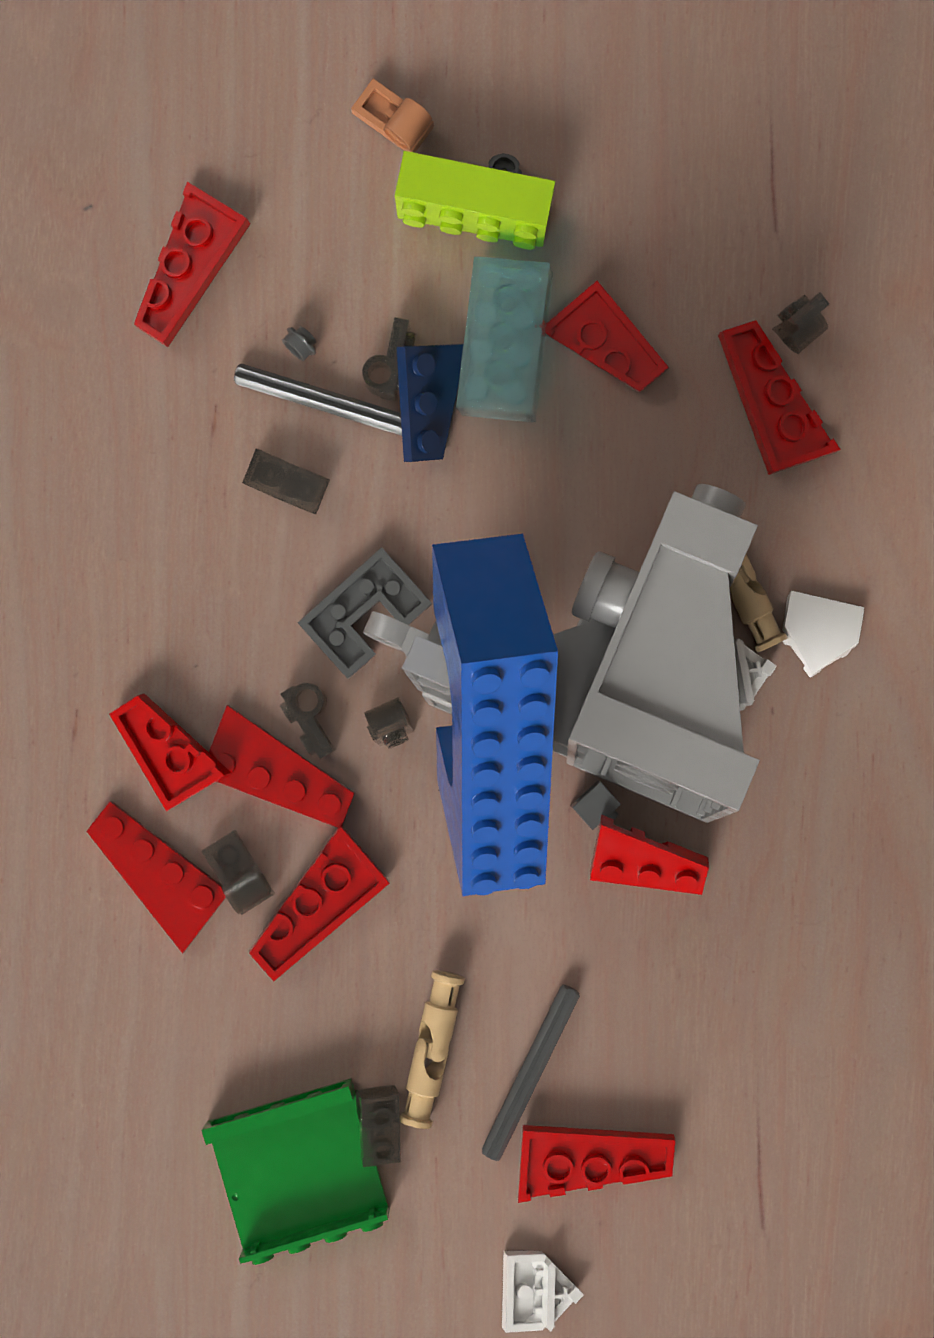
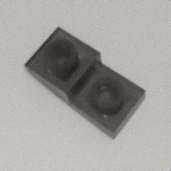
M256 448L242 483L295 507L317 514L330 479Z

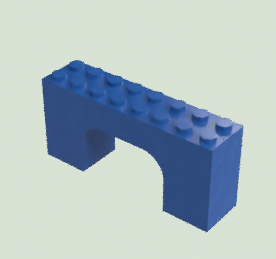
M522 533L433 544V606L447 666L452 704V726L436 728L437 781L462 896L488 895L496 891L516 888L529 889L537 885H543L546 883L558 649L524 535Z

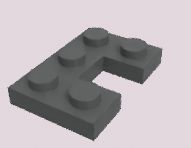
M382 547L298 622L302 629L347 679H350L376 655L352 626L378 602H381L395 619L407 625H410L432 605L431 601Z

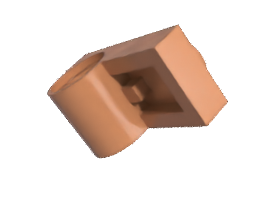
M374 78L351 108L352 114L404 151L415 153L434 128V121H432L431 115L420 104L410 98L403 100Z

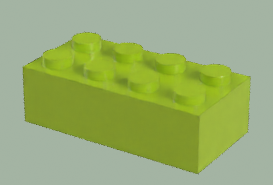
M404 151L395 191L397 217L403 219L404 224L412 227L422 228L425 227V224L439 226L440 230L447 234L460 235L464 231L477 234L476 237L483 241L498 242V239L513 241V245L518 248L532 250L535 249V246L543 247L555 181Z

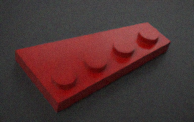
M189 182L186 183L183 191L185 197L179 212H175L171 227L173 229L167 245L162 247L158 257L160 264L154 279L149 281L134 321V325L166 347H169L251 224L246 217Z
M757 320L723 330L718 334L768 475L841 450L834 438L830 439L821 426L823 421L817 412L810 409L800 394L802 389L794 378L791 380L781 365L783 360Z
M227 705L209 753L231 773L216 782L337 828L340 824L343 826L355 793Z
M109 801L86 831L182 954L230 893V891L112 801Z
M341 824L249 950V954L273 982L390 884L388 878Z
M523 1125L518 1203L531 1201V1197L548 1194L550 1197L566 1195L565 1191L588 1188V1191L603 1189V1185L622 1182L626 1185L672 1177L675 1152L674 1134Z

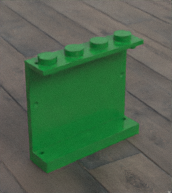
M352 1078L207 1121L201 1130L205 1144L212 1143L225 1186L243 1248L239 1257L240 1264L252 1261L253 1265L262 1264L273 1259L276 1253L288 1250L289 1254L299 1253L308 1249L311 1246L310 1243L325 1239L326 1243L336 1242L345 1238L349 1231L359 1228L363 1232L372 1231L383 1226V1221L388 1220L390 1208Z

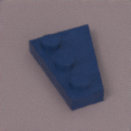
M467 344L396 347L404 462L443 459Z

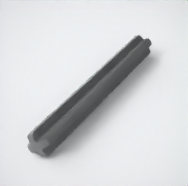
M239 364L236 368L234 381L237 385L402 436L400 412L245 364Z
M562 985L482 1147V1154L491 1160L499 1161L580 997L579 992L570 986Z

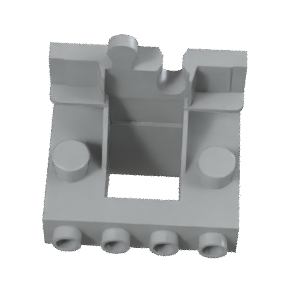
M698 484L692 498L675 491L673 492L640 572L616 563L613 556L600 551L595 553L571 611L573 616L580 618L578 625L553 634L558 649L553 752L567 757V764L708 823L740 810L760 761L744 754L729 590L739 572L758 525L741 518L746 506L742 499L721 488ZM372 611L363 633L378 642L403 651L407 657L402 669L417 690L423 692L422 696L426 702L435 708L452 714L449 678L437 622L435 621L430 634L397 619Z

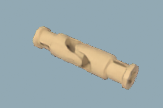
M746 553L742 567H740L729 590L742 623L748 624L757 643L755 649L758 653L788 639L786 633H781L772 615L774 608L765 590L757 581L755 570Z
M440 970L432 971L431 977L434 979L430 1001L425 1002L419 1028V1038L415 1046L406 1086L409 1094L405 1112L401 1113L399 1117L401 1123L420 1129H430L432 1127L433 1120L430 1119L434 1097L439 1096L449 1043L452 1039L458 1009L455 1007L459 986L463 985L465 980L463 976ZM425 1057L433 1060L426 1068L424 1063Z

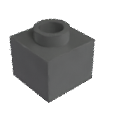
M597 781L570 806L594 830L600 823L601 815L615 820L619 815L616 809L621 804L600 781Z

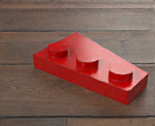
M598 280L539 329L542 333L639 393L669 369L668 365Z
M145 693L137 695L109 713L166 811L176 807L231 773Z
M601 815L590 868L591 881L702 895L709 869V858L669 841L661 844L646 838L644 831L634 827L630 831L614 825V819Z

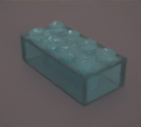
M474 256L456 405L462 416L536 423L546 325L548 322L553 279L550 263Z

